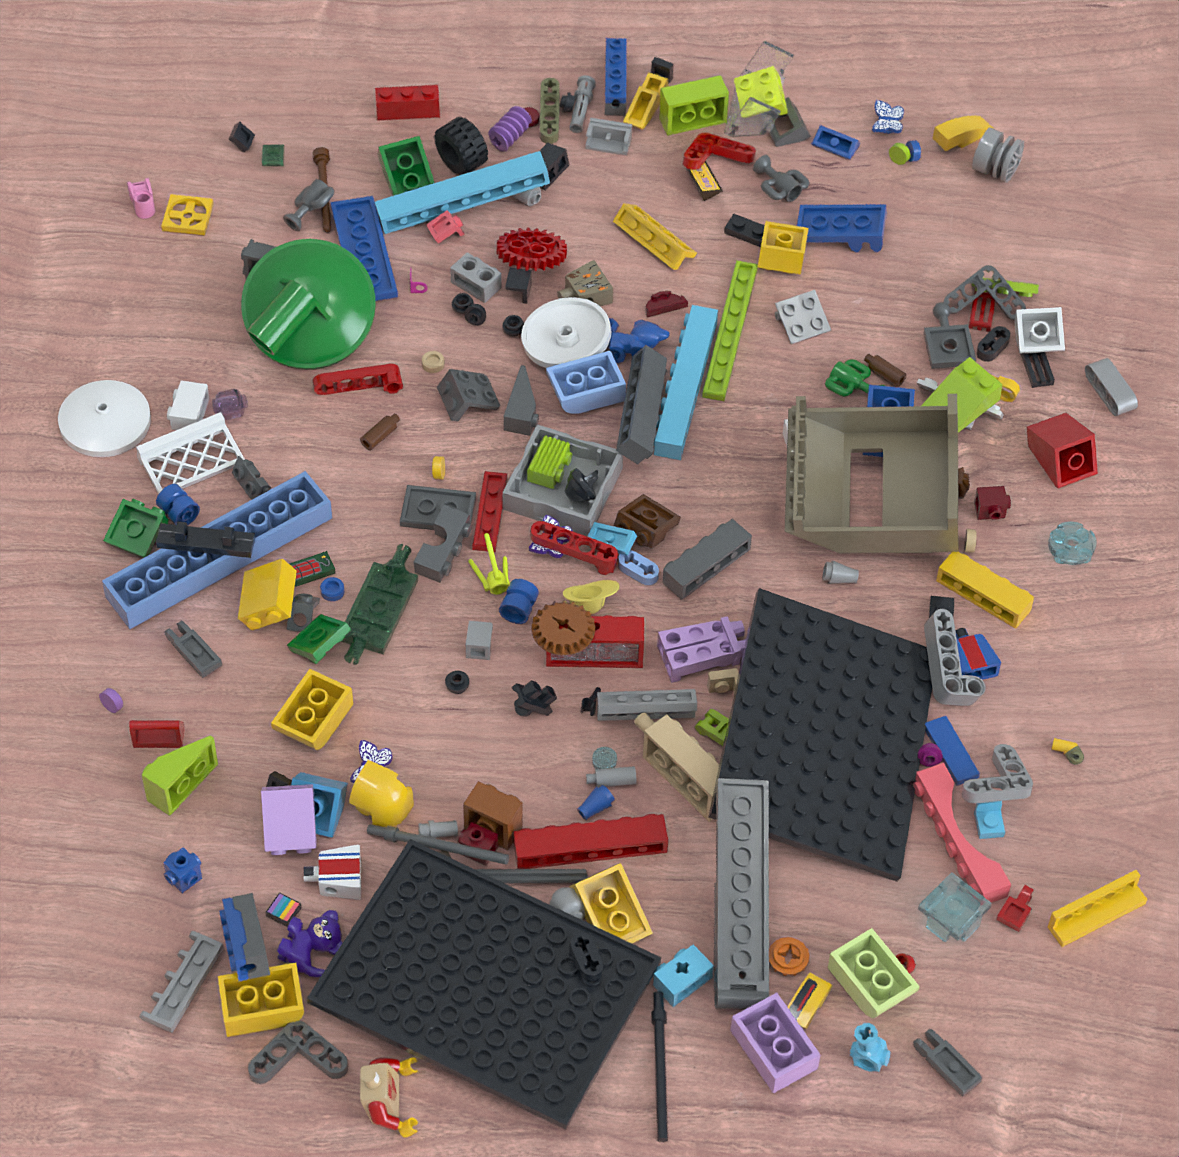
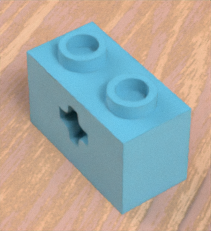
M693 944L687 949L683 948L678 951L674 959L669 963H662L658 966L654 973L653 986L657 991L663 992L664 998L672 1007H675L713 978L714 965Z

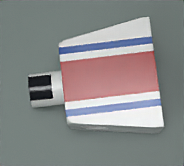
M360 845L321 851L319 853V866H304V882L319 881V891L322 896L361 900Z

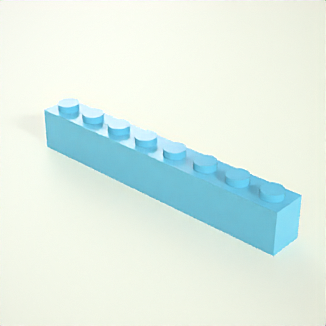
M538 151L376 201L375 205L384 233L388 234L433 220L446 210L453 214L550 184L545 162L541 152Z
M692 305L690 314H685L684 326L686 329L681 330L679 343H681V347H676L674 359L677 362L671 365L670 376L672 380H667L665 393L668 395L667 398H662L660 410L663 413L659 415L656 425L658 431L653 443L655 456L681 460L717 326V309Z

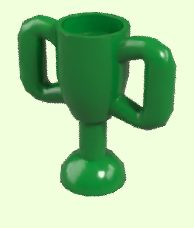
M854 359L847 360L845 363L839 361L833 367L829 378L826 379L825 386L828 390L842 397L849 396L853 390L859 389L868 394L869 384L864 382V380L871 375V370L868 366Z

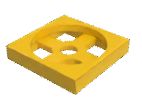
M170 194L161 225L162 231L205 235L214 204L213 199ZM176 204L186 205L182 211L173 210ZM195 206L204 207L206 214L196 213L194 211ZM187 213L192 215L190 218L184 217ZM170 219L180 220L181 225L173 223ZM195 221L199 222L195 225L190 226V224L194 223Z

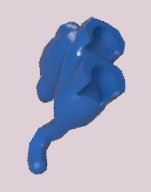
M609 318L611 339L607 347L611 351L615 362L621 363L625 360L626 354L634 356L645 345L654 348L658 345L659 341L667 339L670 333L660 328L657 324L645 320L635 321L634 328L630 334L616 332L619 324L613 318Z

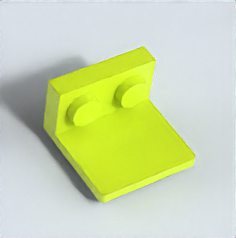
M774 66L734 79L743 117L769 109H776L780 116L788 113L780 75Z

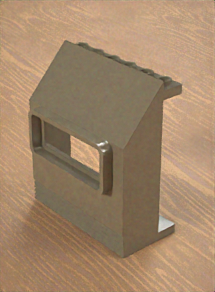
M948 394V406L807 408L806 396H796V405L788 408L785 532L837 553L958 552L957 394ZM883 452L882 526L850 527L851 453Z

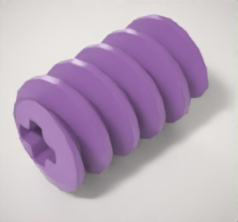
M520 106L511 107L495 123L494 127L489 130L488 136L494 147L503 152L507 151L509 146H512L514 141H517L519 136H522L524 131H527L529 128L528 124L532 121L530 115Z

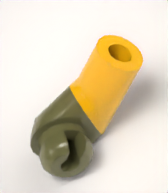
M1054 738L1051 750L1063 752L1074 765L1083 762L1084 754L1077 743Z

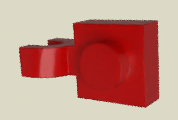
M1024 885L1017 899L1009 896L998 913L996 920L1019 932L1031 913L1032 908L1028 904L1032 899L1031 895L1034 889Z

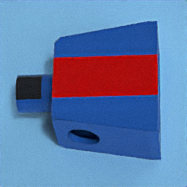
M966 628L955 630L962 675L977 676L982 680L998 676L1001 661L984 635L976 634L969 636Z

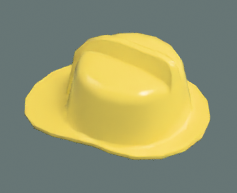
M601 580L566 588L563 591V596L570 600V603L574 601L578 606L583 605L586 611H590V614H595L604 606L605 598L616 593L620 587L616 581Z

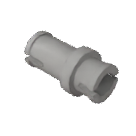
M430 820L428 823L418 824L419 835L435 839L438 837H457L458 825L456 820L434 823V820Z

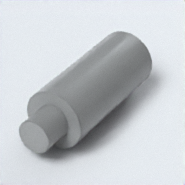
M635 766L595 769V774H586L587 784L596 783V787L601 785L605 787L635 785L636 769Z

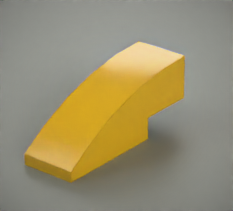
M648 72L642 87L639 86L623 123L632 124V127L643 130L660 105L661 88L669 86L668 79Z
M981 116L958 117L935 126L933 140L945 151L957 145L962 149L982 138L989 127H993Z

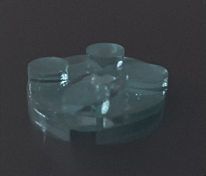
M1063 522L1057 525V528L1050 533L1048 547L1054 556V560L1059 564L1079 565L1088 563L1097 545L1095 534L1091 530L1088 531L1083 528L1084 525L1081 523ZM1069 540H1073L1074 544H1078V545H1076V546H1071V545H1069V544H1068V543H1069Z

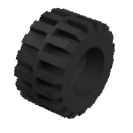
M462 116L456 117L435 131L434 142L437 151L446 166L457 175L470 173L488 160L486 142L477 127L467 118Z

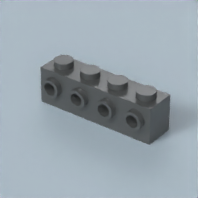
M733 518L726 524L722 523L711 535L704 536L693 548L686 549L678 559L666 564L663 569V584L683 600L751 550L752 535Z

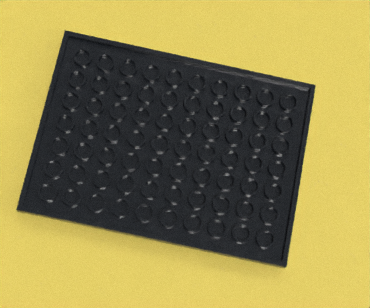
M759 588L755 594L716 780L718 778L769 780L770 839L898 881L902 874L915 795L913 783L916 782V773L919 771L920 765L918 751L923 746L926 729L925 723L927 722L932 692L927 647ZM716 783L708 818L716 820Z
M410 839L307 997V1003L567 1130L653 978L662 957ZM578 933H585L591 936L603 961L602 976L596 981L584 980L580 976L571 956V938ZM578 943L577 947H581L583 953H586V946ZM587 961V969H591L594 972L596 967L593 968L590 962Z

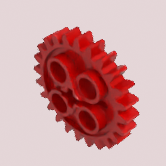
M529 227L526 230L518 228L517 232L510 230V233L504 232V236H499L496 254L499 259H503V263L509 262L510 267L516 265L517 269L524 267L525 271H528L529 268H533L534 271H537V268L545 271L546 267L553 269L554 265L560 266V263H564L567 258V244H565V240H561V236H554V232L548 234L547 230L541 232L538 228H535V230H531Z

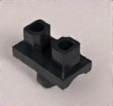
M533 680L525 686L518 683L512 686V690L519 697L514 702L515 712L518 715L527 717L535 711L548 716L553 712L550 704L557 699V696L552 687L545 686L541 689L540 685Z

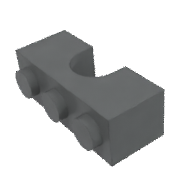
M443 505L434 522L435 535L444 538L445 542L438 546L423 543L414 560L415 573L441 583L444 575H449L454 556L458 557L462 549L461 543L464 537L467 538L472 530L469 514Z

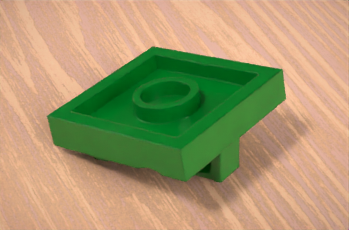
M320 614L291 640L287 646L292 653L306 657L312 663L317 664L326 656L325 652L341 642L351 629L346 622Z

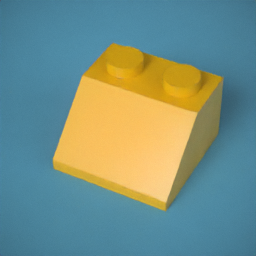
M765 221L758 268L801 275L808 228Z

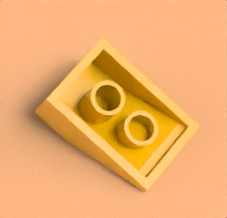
M621 863L569 886L575 890L583 903L585 910L584 918L587 923L630 943L653 934Z

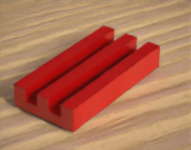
M984 292L973 300L969 329L977 327V330L981 331L982 328H986V332H990L995 301L989 293ZM978 297H982L979 321H976L974 319ZM988 298L991 299L988 321L983 322Z

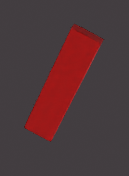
M484 472L472 550L488 552L484 536L488 533L493 551L496 552L503 510V491L507 485L508 473Z

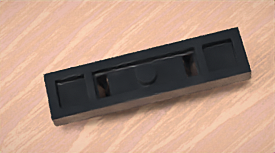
M177 522V525L161 523L156 546L161 549L251 558L255 543V533L234 531V527H224V530L191 527L187 526L186 522Z

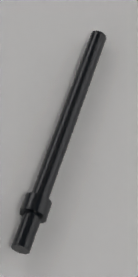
M656 991L653 993L654 1010L651 1012V1023L654 1025L657 1141L667 1142L665 1056L667 1012L664 1010V993Z

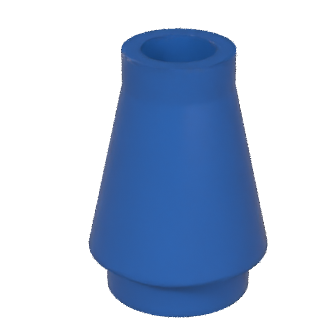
M601 785L599 788L595 787L581 806L577 808V811L587 820L591 816L611 807V803L615 801V798L604 785Z

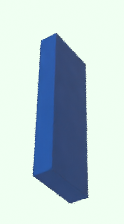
M947 716L926 722L925 732L931 742L941 749L942 761L956 786L964 784L967 780L979 778L980 773Z

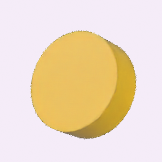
M435 456L433 458L432 475L434 479H444V456Z

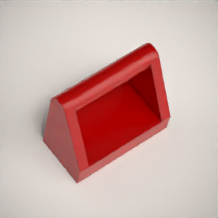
M129 721L133 748L183 747L185 728L183 721Z

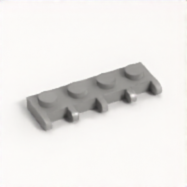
M191 931L189 935L190 939L195 941L190 951L180 950L177 954L179 958L183 959L177 972L167 971L164 975L171 982L163 995L154 992L151 996L154 1001L158 1002L152 1013L142 1011L139 1016L142 1020L173 1033L224 949L223 943L195 931Z

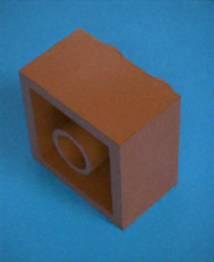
M478 781L463 803L464 829L466 830L470 823L473 822L497 833L498 846L508 851L513 844V831H519L523 828V802L514 795H507L498 791L491 784H484Z

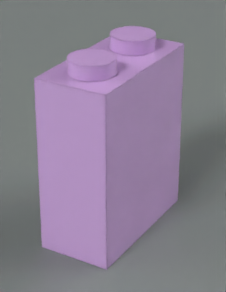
M313 784L262 787L265 852L271 851V855L286 854V850H296V853L312 852V849L317 846Z

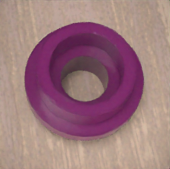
M926 743L918 751V758L924 766L932 767L942 761V751L936 744Z

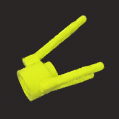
M486 533L484 536L493 571L489 572L487 579H485L474 561L469 559L468 562L482 582L485 591L490 590L491 594L498 595L506 592L510 584L507 557H503L502 573L498 570L489 534Z

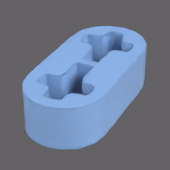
M630 550L628 556L619 555L618 567L623 573L644 585H653L658 581L659 568L654 562L633 550Z

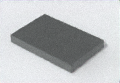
M407 485L400 517V527L434 530V522L443 505L469 514L471 524L476 492Z

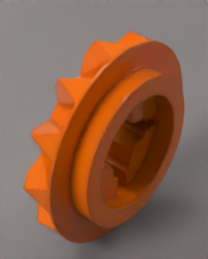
M792 937L780 938L773 942L769 948V964L772 965L775 972H781L784 977L787 974L796 976L797 973L804 971L809 963V951L805 944L798 939ZM789 950H791L793 959L786 964L785 957L782 956H786Z

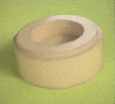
M437 351L425 353L422 357L423 369L429 373L440 372L444 368V356Z
M966 529L964 552L973 553L976 547L975 529Z

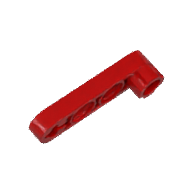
M383 364L316 375L312 381L314 391L319 395L383 387V390L389 394H395L400 389H403L400 368L396 364ZM368 376H373L370 379H363ZM350 379L349 382H341L343 380Z
M537 521L532 524L530 539L535 544L595 565L598 573L602 575L615 571L618 551L614 546L545 521ZM540 531H544V533H542L541 535L537 534ZM565 537L569 540V543L560 544L557 542V539ZM587 545L591 548V551L582 552L579 546Z

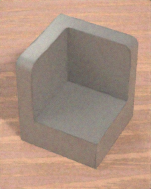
M469 621L466 638V658L490 660L493 629L491 622Z

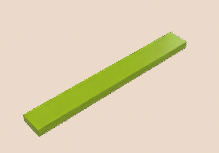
M736 260L702 398L725 401L758 264Z

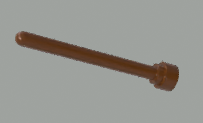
M318 147L312 152L313 161L318 166L319 180L328 185L326 165L330 161V153L327 148ZM328 201L321 208L324 232L331 231L330 205Z

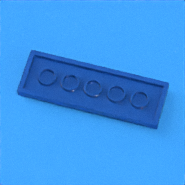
M367 196L330 202L340 246L351 252L367 270L373 283L376 301L398 297L374 197Z

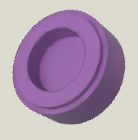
M107 688L100 693L101 703L110 712L116 713L123 707L122 698L115 690Z

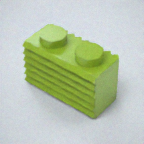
M545 435L527 469V481L554 489L557 482L561 483L564 476V466H569L572 459L570 443Z

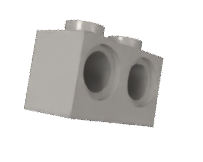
M468 252L450 267L451 283L484 303L501 289V273L496 268L487 265L480 258L474 257Z

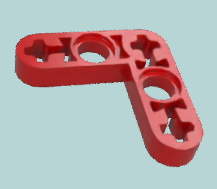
M699 133L685 151L682 164L685 168L691 170L700 169L711 153L743 163H752L755 159L756 149L751 145L711 133Z

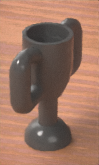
M768 155L761 156L753 166L755 173H766L772 178L763 181L761 184L762 191L771 199L781 200L785 198L788 202H792L799 197L803 189L808 188L810 185L808 178L796 169L789 170L786 173L774 170L771 167V159Z
M315 179L310 186L304 188L294 201L295 206L300 208L294 214H285L283 220L293 230L300 231L303 216L308 211L324 207L333 197L335 190L323 181Z

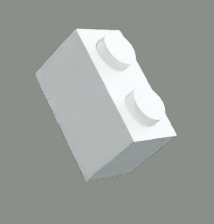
M180 381L178 389H175L173 393L172 407L169 406L167 411V420H170L171 430H178L203 420L209 402L207 384Z

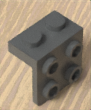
M449 369L437 386L451 421H459L469 406L497 410L500 407L489 378L483 373Z

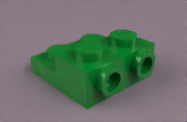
M122 499L103 541L106 544L145 558L150 554L157 540L160 524H168L169 519L165 516L166 512L157 507L149 509L144 507V503L136 499L131 501Z

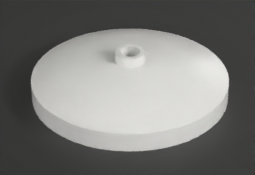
M561 298L550 301L531 313L523 325L521 336L527 356L539 366L547 368L603 353L611 339V325L606 312L596 303L582 298Z
M114 380L95 381L77 388L64 400L58 413L59 429L64 441L75 451L92 457L116 456L131 450L146 436L151 423L150 408L145 396L135 387Z

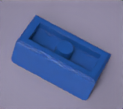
M820 125L812 145L850 160L858 149L860 142L855 138Z

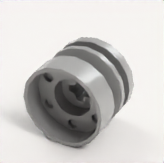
M989 127L978 144L973 158L972 169L988 174L993 168L994 178L1000 177L1002 181L1008 182L1021 162L1025 145L1024 141L1020 139L1015 141V137L1009 136L1003 143L1004 133Z

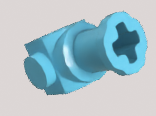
M863 1023L857 1026L854 1031V1037L857 1041L853 1042L850 1050V1057L853 1058L854 1066H858L866 1071L880 1072L881 1066H887L890 1059V1050L887 1049L886 1041L878 1037V1031L873 1024Z

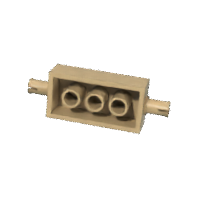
M645 712L641 713L635 719L634 724L644 732L643 758L710 822L712 819L708 818L719 769V764L715 757L709 752L706 753L700 747L698 741L693 736H689L683 730L681 724L676 720H672L667 714L657 722H654Z

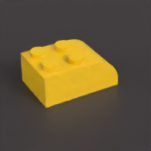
M309 669L271 722V727L281 734L315 750H319L328 742L353 706L352 688Z
M296 963L269 967L270 975L253 979L248 978L243 981L238 980L237 973L218 976L227 1037L282 1028L291 1022L299 1021L303 1017L304 1008Z

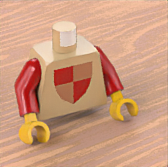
M411 1057L400 1062L398 1059L376 1058L369 1065L361 1067V1103L373 1125H379L394 1131L398 1129L401 1136L404 1138L410 1137L418 1132L412 1128L418 1124V1121L413 1117L403 1122L400 1121L398 1071L403 1076L417 1073L418 1070H413L410 1064L417 1062V1059Z

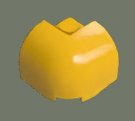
M367 760L352 787L349 803L354 805L361 814L365 816L371 815L372 825L394 827L399 825L408 816L414 806L412 788L409 786L405 787L397 779L399 774Z

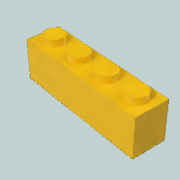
M953 551L939 566L937 582L1015 629L1032 609L1034 596L1028 591L1010 583L1008 579L990 571L986 566L970 559L966 554Z

